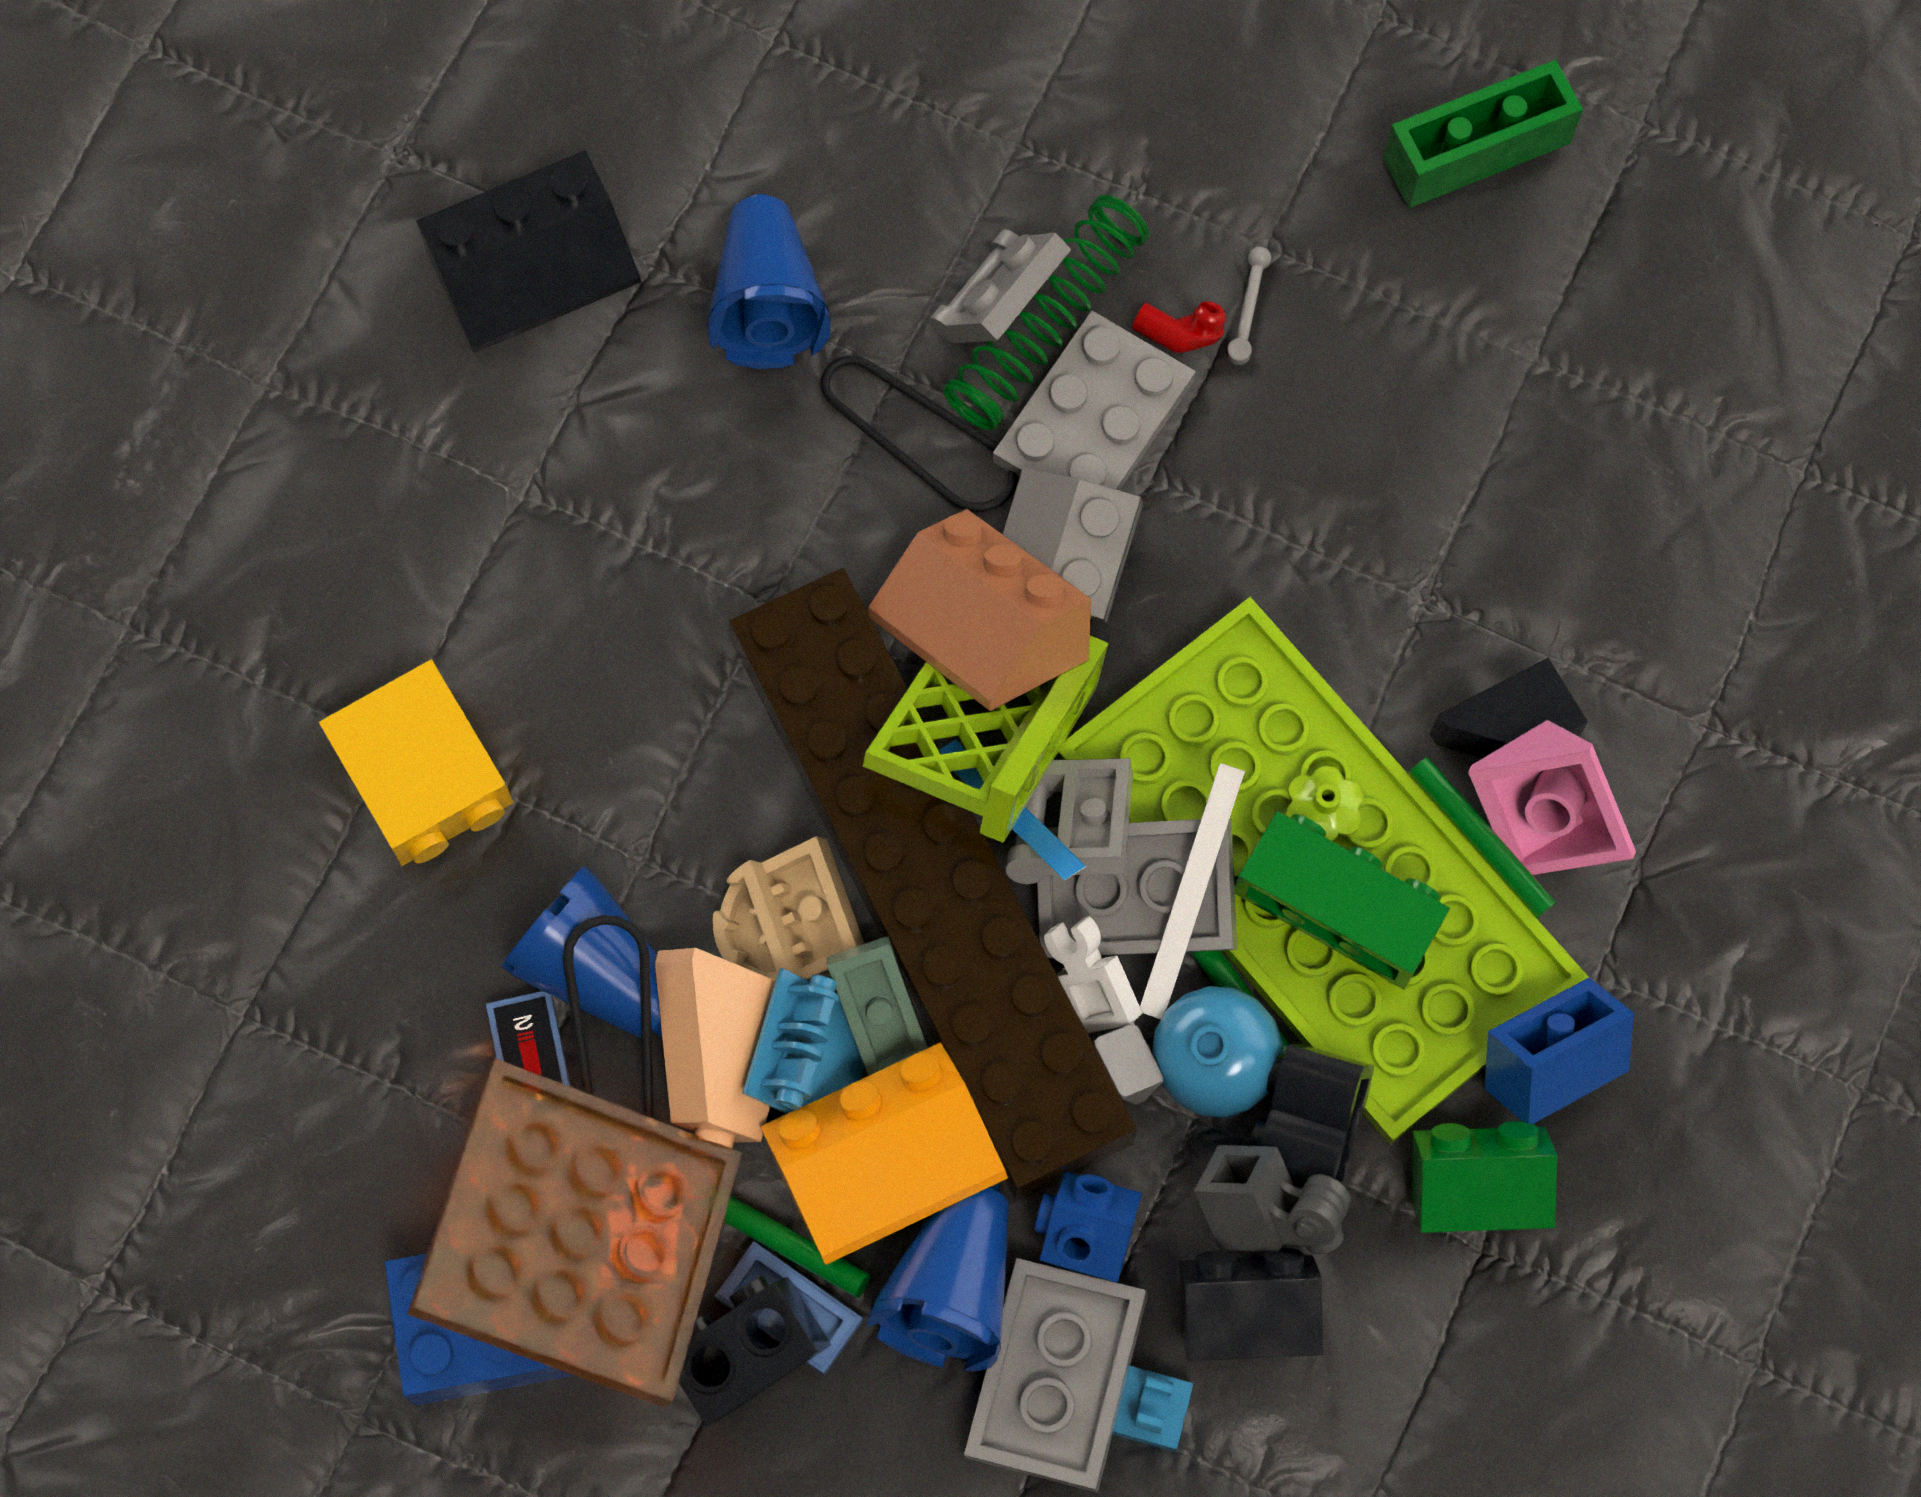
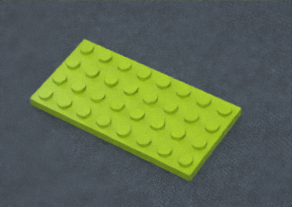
M1251 597L1247 598L1067 738L1056 755L1058 760L1130 758L1133 782L1129 823L1202 819L1220 763L1245 771L1229 818L1232 821L1234 887L1240 872L1276 811L1286 815L1287 808L1291 803L1288 788L1294 778L1300 775L1312 776L1319 767L1331 766L1339 770L1344 780L1354 781L1360 785L1364 794L1363 802L1358 808L1362 817L1361 825L1355 834L1351 836L1338 835L1333 842L1347 850L1350 846H1356L1370 852L1383 863L1382 870L1404 882L1406 879L1412 878L1427 884L1441 896L1439 902L1450 907L1447 916L1405 990L1236 894L1237 950H1223V952L1303 1045L1374 1065L1371 1087L1363 1115L1389 1145L1394 1143L1486 1066L1489 1030L1589 978ZM1327 796L1322 797L1327 802L1332 801L1331 798Z

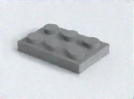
M1091 311L994 450L993 463L1008 472L1009 470L1014 472L1018 478L1021 476L1023 467L1082 479L1120 491L1193 384L1196 371L1098 313Z
M1201 819L1129 823L1124 874L1073 875L1065 881L1059 875H1044L1042 880L1037 882L1040 944L1048 959H1053L1045 945L1044 934L1057 923L1064 922L1069 936L1076 941L1072 935L1071 928L1082 918L1088 916L1095 921L1100 931L1101 941L1098 950L1101 956L1157 954ZM1231 819L1228 821L1186 952L1237 950ZM1059 827L1047 828L1058 837Z
M1016 1258L1003 1307L1001 1350L995 1364L986 1370L964 1456L974 1461L1098 1493L1148 1297L1147 1291Z

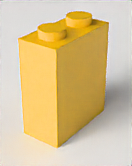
M432 659L319 721L329 742L401 866L413 860L415 863H423L435 858L448 847V840L469 828L472 831H480L493 825L505 814L504 808L514 803L504 780Z

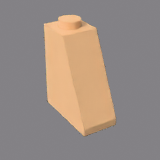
M698 948L658 951L655 970L671 1123L694 1131L693 1141L695 1143L716 1150L732 1151L734 1142H761L763 1133L760 1126L766 1124L770 1106L742 1093L776 981Z

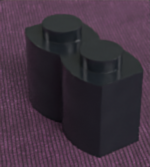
M1302 1044L1288 1045L1284 1055L1278 1054L1268 1075L1266 1091L1274 1093L1271 1111L1268 1119L1260 1117L1251 1136L1250 1146L1278 1147L1292 1183L1295 1186L1303 1188L1307 1179L1317 1174L1329 1176L1344 1186L1354 1152L1357 1129L1362 1119L1371 1087L1374 1065Z

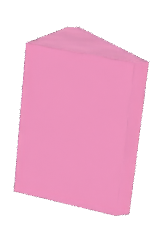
M1546 720L1471 765L1468 773L1493 831L1532 875L1634 858L1636 854L1635 847L1592 743Z

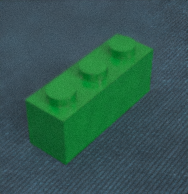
M1555 59L1392 124L1383 160L1408 208H1412L1571 144L1583 108Z
M1276 811L1238 876L1235 894L1405 990L1447 916L1450 907L1439 902L1441 896L1427 884L1412 878H1408L1404 882L1382 870L1383 863L1370 852L1356 846H1350L1347 850L1325 838V830L1313 820L1299 814H1293L1290 818Z

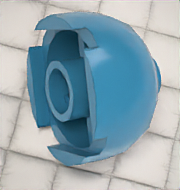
M1207 986L1184 994L1165 1011L1154 1032L1152 1055L1164 1077L1161 1083L1162 1087L1177 1104L1200 1116L1229 1118L1250 1110L1271 1094V1092L1266 1091L1268 1075L1278 1054H1284V1043L1275 1019L1258 999L1236 988Z

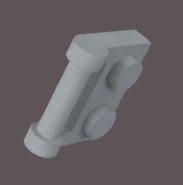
M1001 230L990 244L992 252L948 306L940 305L928 319L931 328L951 343L997 341L1071 251L1067 244L1055 232L1029 236L1025 234L1019 237L1010 230Z
M1130 758L1053 760L1025 807L1044 825L1046 800L1054 792H1062L1057 838L1086 866L1074 875L1124 874L1133 782ZM1017 834L1015 846L1008 851L1006 864L1008 877L1020 884H1033L1041 881L1044 875H1058Z

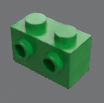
M1509 1121L1502 1123L1498 1128L1469 1129L1464 1125L1445 1123L1436 1125L1431 1130L1413 1131L1411 1203L1421 1233L1555 1228L1557 1153L1545 1126L1536 1127L1531 1123L1528 1124L1523 1121Z

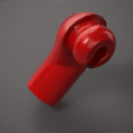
M1210 301L1201 302L1199 307L1194 309L1193 314L1178 319L1146 302L1135 317L1132 329L1168 350L1182 354L1214 345L1224 334L1223 326L1227 318L1223 308L1217 303Z

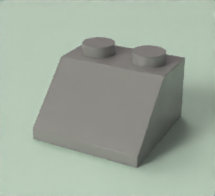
M1023 467L1003 535L1091 598L1090 618L1107 623L1143 502L1139 496L1089 481Z

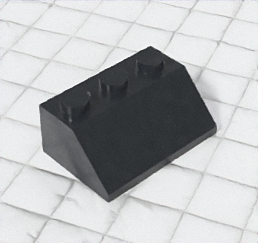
M586 150L416 220L426 252L474 353L641 283L639 272L611 200Z

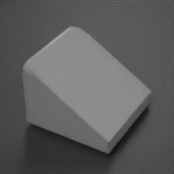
M1134 1023L1104 1034L1094 1041V1045L1123 1100L1136 1105L1142 1103L1163 1082L1164 1077L1138 1026H1135Z

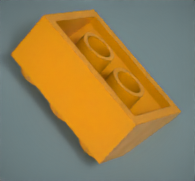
M941 1042L801 1107L800 1110H794L760 1126L780 1176L825 1265L1008 1179L1004 1166L971 1095Z

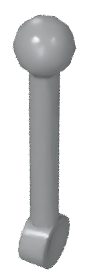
M1263 246L1253 248L1248 254V263L1251 266L1237 336L1236 339L1229 343L1227 348L1228 360L1235 365L1246 364L1252 353V347L1248 342L1263 269L1267 268L1271 263V254Z

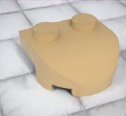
M817 836L762 863L753 860L743 863L727 878L726 882L730 884V887L724 896L721 910L713 913V933L722 958L775 981L781 968L808 981L811 980L812 975L828 977L830 972L827 967V957L865 944L828 841Z

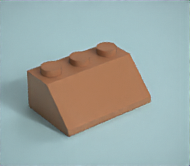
M968 509L919 531L868 607V614L874 622L989 711L1089 660L1091 598Z

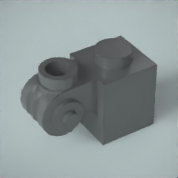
M1218 1145L1194 1189V1194L1219 1250L1256 1252L1269 1250L1279 1252L1282 1245L1286 1244L1305 1245L1310 1253L1325 1254L1335 1250L1344 1239L1341 1224L1351 1205V1197L1346 1187L1329 1176L1317 1174L1307 1179L1302 1190L1295 1188L1278 1147Z

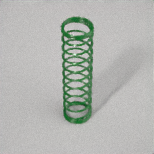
M1100 195L1089 206V220H1080L1075 224V238H1065L1063 241L1066 244L1070 242L1077 243L1086 258L1099 270L1111 276L1120 275V267L1116 260L1099 246L1088 240L1081 239L1079 237V228L1085 224L1091 225L1096 235L1109 249L1125 258L1135 257L1132 246H1142L1145 244V241L1149 239V229L1141 215L1129 204L1112 195ZM1102 207L1110 208L1123 214L1134 224L1141 237L1127 233L1118 227L1107 216ZM1093 213H1094V215H1095L1097 221H1094ZM1099 228L1121 241L1130 253H1126L1113 245ZM1085 246L1095 250L1107 259L1115 271L1108 269L1097 261ZM1065 257L1062 260L1067 270L1084 287L1098 294L1106 292L1105 283L1092 269L1070 257ZM1071 264L1089 274L1099 284L1101 289L1088 283L1076 272ZM1052 274L1049 276L1048 279L1053 288L1070 305L1084 312L1092 310L1090 300L1079 288L1059 276ZM1057 282L1076 293L1086 306L1073 300L1062 290ZM1036 292L1033 297L1050 318L1064 328H1077L1076 319L1064 306L1054 299ZM1043 301L1060 310L1072 324L1059 318ZM1022 310L1019 313L1024 323L1038 338L1053 347L1063 346L1062 338L1048 323L1029 312ZM1030 320L1045 328L1054 336L1057 342L1041 333ZM1006 329L1004 333L1026 358L1038 365L1048 364L1047 355L1036 343L1014 330ZM1015 338L1030 346L1040 355L1042 360L1029 353ZM987 341L989 346H977L973 349L972 359L974 364H963L958 368V379L947 381V384L944 385V396L953 409L964 419L981 429L994 430L998 424H1001V420L1004 419L1003 410L989 396L965 382L963 371L966 369L977 370L989 387L1011 402L1019 401L1018 392L1000 375L986 367L980 366L977 359L979 352L982 350L992 352L1000 365L1019 381L1026 384L1033 383L1034 381L1032 373L1021 361L1011 354L995 348L992 341ZM1002 357L1015 364L1028 378L1016 372ZM988 376L1001 383L1013 396L1000 389ZM953 389L968 396L991 420L969 408Z

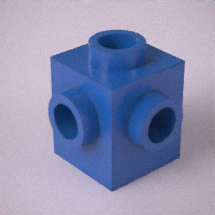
M1065 1171L1057 1196L1045 1193L1037 1216L1034 1231L1046 1235L1040 1261L1057 1265L1063 1270L1083 1275L1088 1274L1118 1283L1142 1193L1113 1185L1107 1179L1097 1175H1077Z

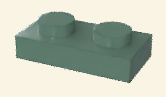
M889 936L827 957V967L832 979L837 982L836 991L840 996V1002L868 1076L929 1048Z

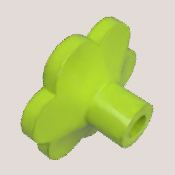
M1321 766L1312 776L1300 775L1291 781L1288 788L1291 803L1287 808L1286 816L1291 818L1293 814H1299L1313 820L1325 830V838L1332 842L1338 835L1351 836L1358 831L1362 822L1358 808L1361 806L1364 798L1363 790L1358 783L1344 780L1339 770L1331 766ZM1327 796L1331 798L1332 801L1327 802L1322 797Z

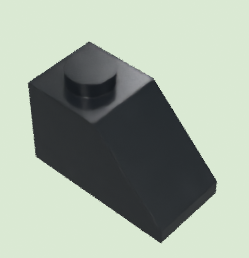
M1548 657L1439 713L1430 735L1436 745L1484 758L1546 720L1579 737L1588 721Z

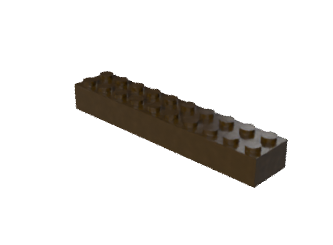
M840 568L729 620L733 646L882 938L889 936L909 993L935 1044L942 1043L962 1077L1008 1177L1005 1182L1015 1201L1018 1202L1062 1180L1065 1171L1075 1174L1133 1145L1137 1128L985 836L979 833L980 827L973 813L863 767L865 752L908 689L845 568ZM916 708V710H917L919 716L921 717L923 723H925V721L923 720V718H922V716H921V714H920L918 708ZM917 743L893 746L888 750V752L907 760L924 757Z

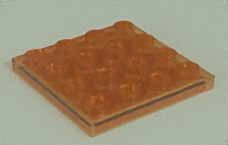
M495 1058L487 1067L407 1315L665 1408L674 1400L742 1153L706 1141L697 1135Z

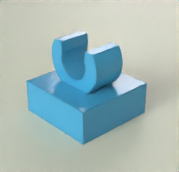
M1130 1366L1113 1435L1176 1452L1194 1383Z

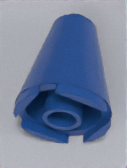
M766 194L751 195L738 202L730 212L707 320L709 343L714 350L716 344L726 351V360L735 365L755 369L787 367L794 364L795 354L810 348L811 356L821 351L830 338V312L791 211L782 200Z
M585 865L560 891L562 895L558 896L548 909L543 911L501 965L511 976L568 1004L569 998L563 954L564 945L572 930L586 919L600 915L620 916L633 923L598 877ZM600 925L590 928L580 936L573 953L580 1010L642 1040L640 953L637 943L628 931L618 926ZM647 942L650 953L652 1031L662 1039L655 970L657 953Z
M997 1184L926 1217L871 1307L867 1323L869 1328L877 1323L880 1325L877 1338L882 1343L907 1357L942 1368L947 1356L967 1359L963 1371H980L989 1369L995 1364L1001 1350L1009 1221V1201L1000 1193V1187Z

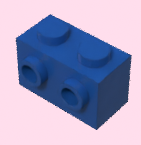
M1590 977L1488 1031L1485 1090L1521 1121L1528 1124L1540 1121L1629 1071L1634 1012Z

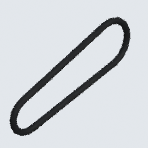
M847 355L837 358L826 367L821 378V389L824 398L837 411L953 505L963 510L968 509L971 512L983 513L1000 507L1010 499L1017 486V475L1010 470L1008 483L1003 493L994 500L985 503H970L959 498L838 400L831 391L830 379L833 373L840 367L858 365L994 451L997 448L998 442L871 361L860 356Z
M600 915L586 919L572 930L564 945L563 965L585 1108L591 1135L600 1146L610 1151L626 1152L636 1149L643 1144L653 1130L650 953L645 936L635 924L620 916ZM600 925L618 926L628 931L636 941L640 953L644 1123L639 1135L626 1142H614L606 1138L601 1133L598 1125L573 964L574 947L580 936L590 928Z

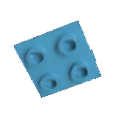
M784 968L779 969L742 1094L788 1114L794 1110H800L801 1107L862 1079L865 1066L840 1002V996L835 993L837 986L835 980L821 975H812L811 980L808 981Z

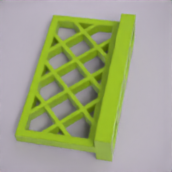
M1090 636L1089 660L1026 692L1025 694L1032 705L1007 709L1005 704L991 710V712L965 716L958 702L974 698L956 684L948 685L943 674L926 662L865 752L863 767L983 816L979 833L1004 843L1094 694L1109 643ZM942 705L949 719L923 723L916 708ZM1001 729L1008 742L1007 744L983 747L975 733ZM959 736L966 748L965 751L940 754L933 740ZM917 743L924 757L907 760L888 752V750L893 746ZM976 767L984 783L979 790L955 780L950 772Z

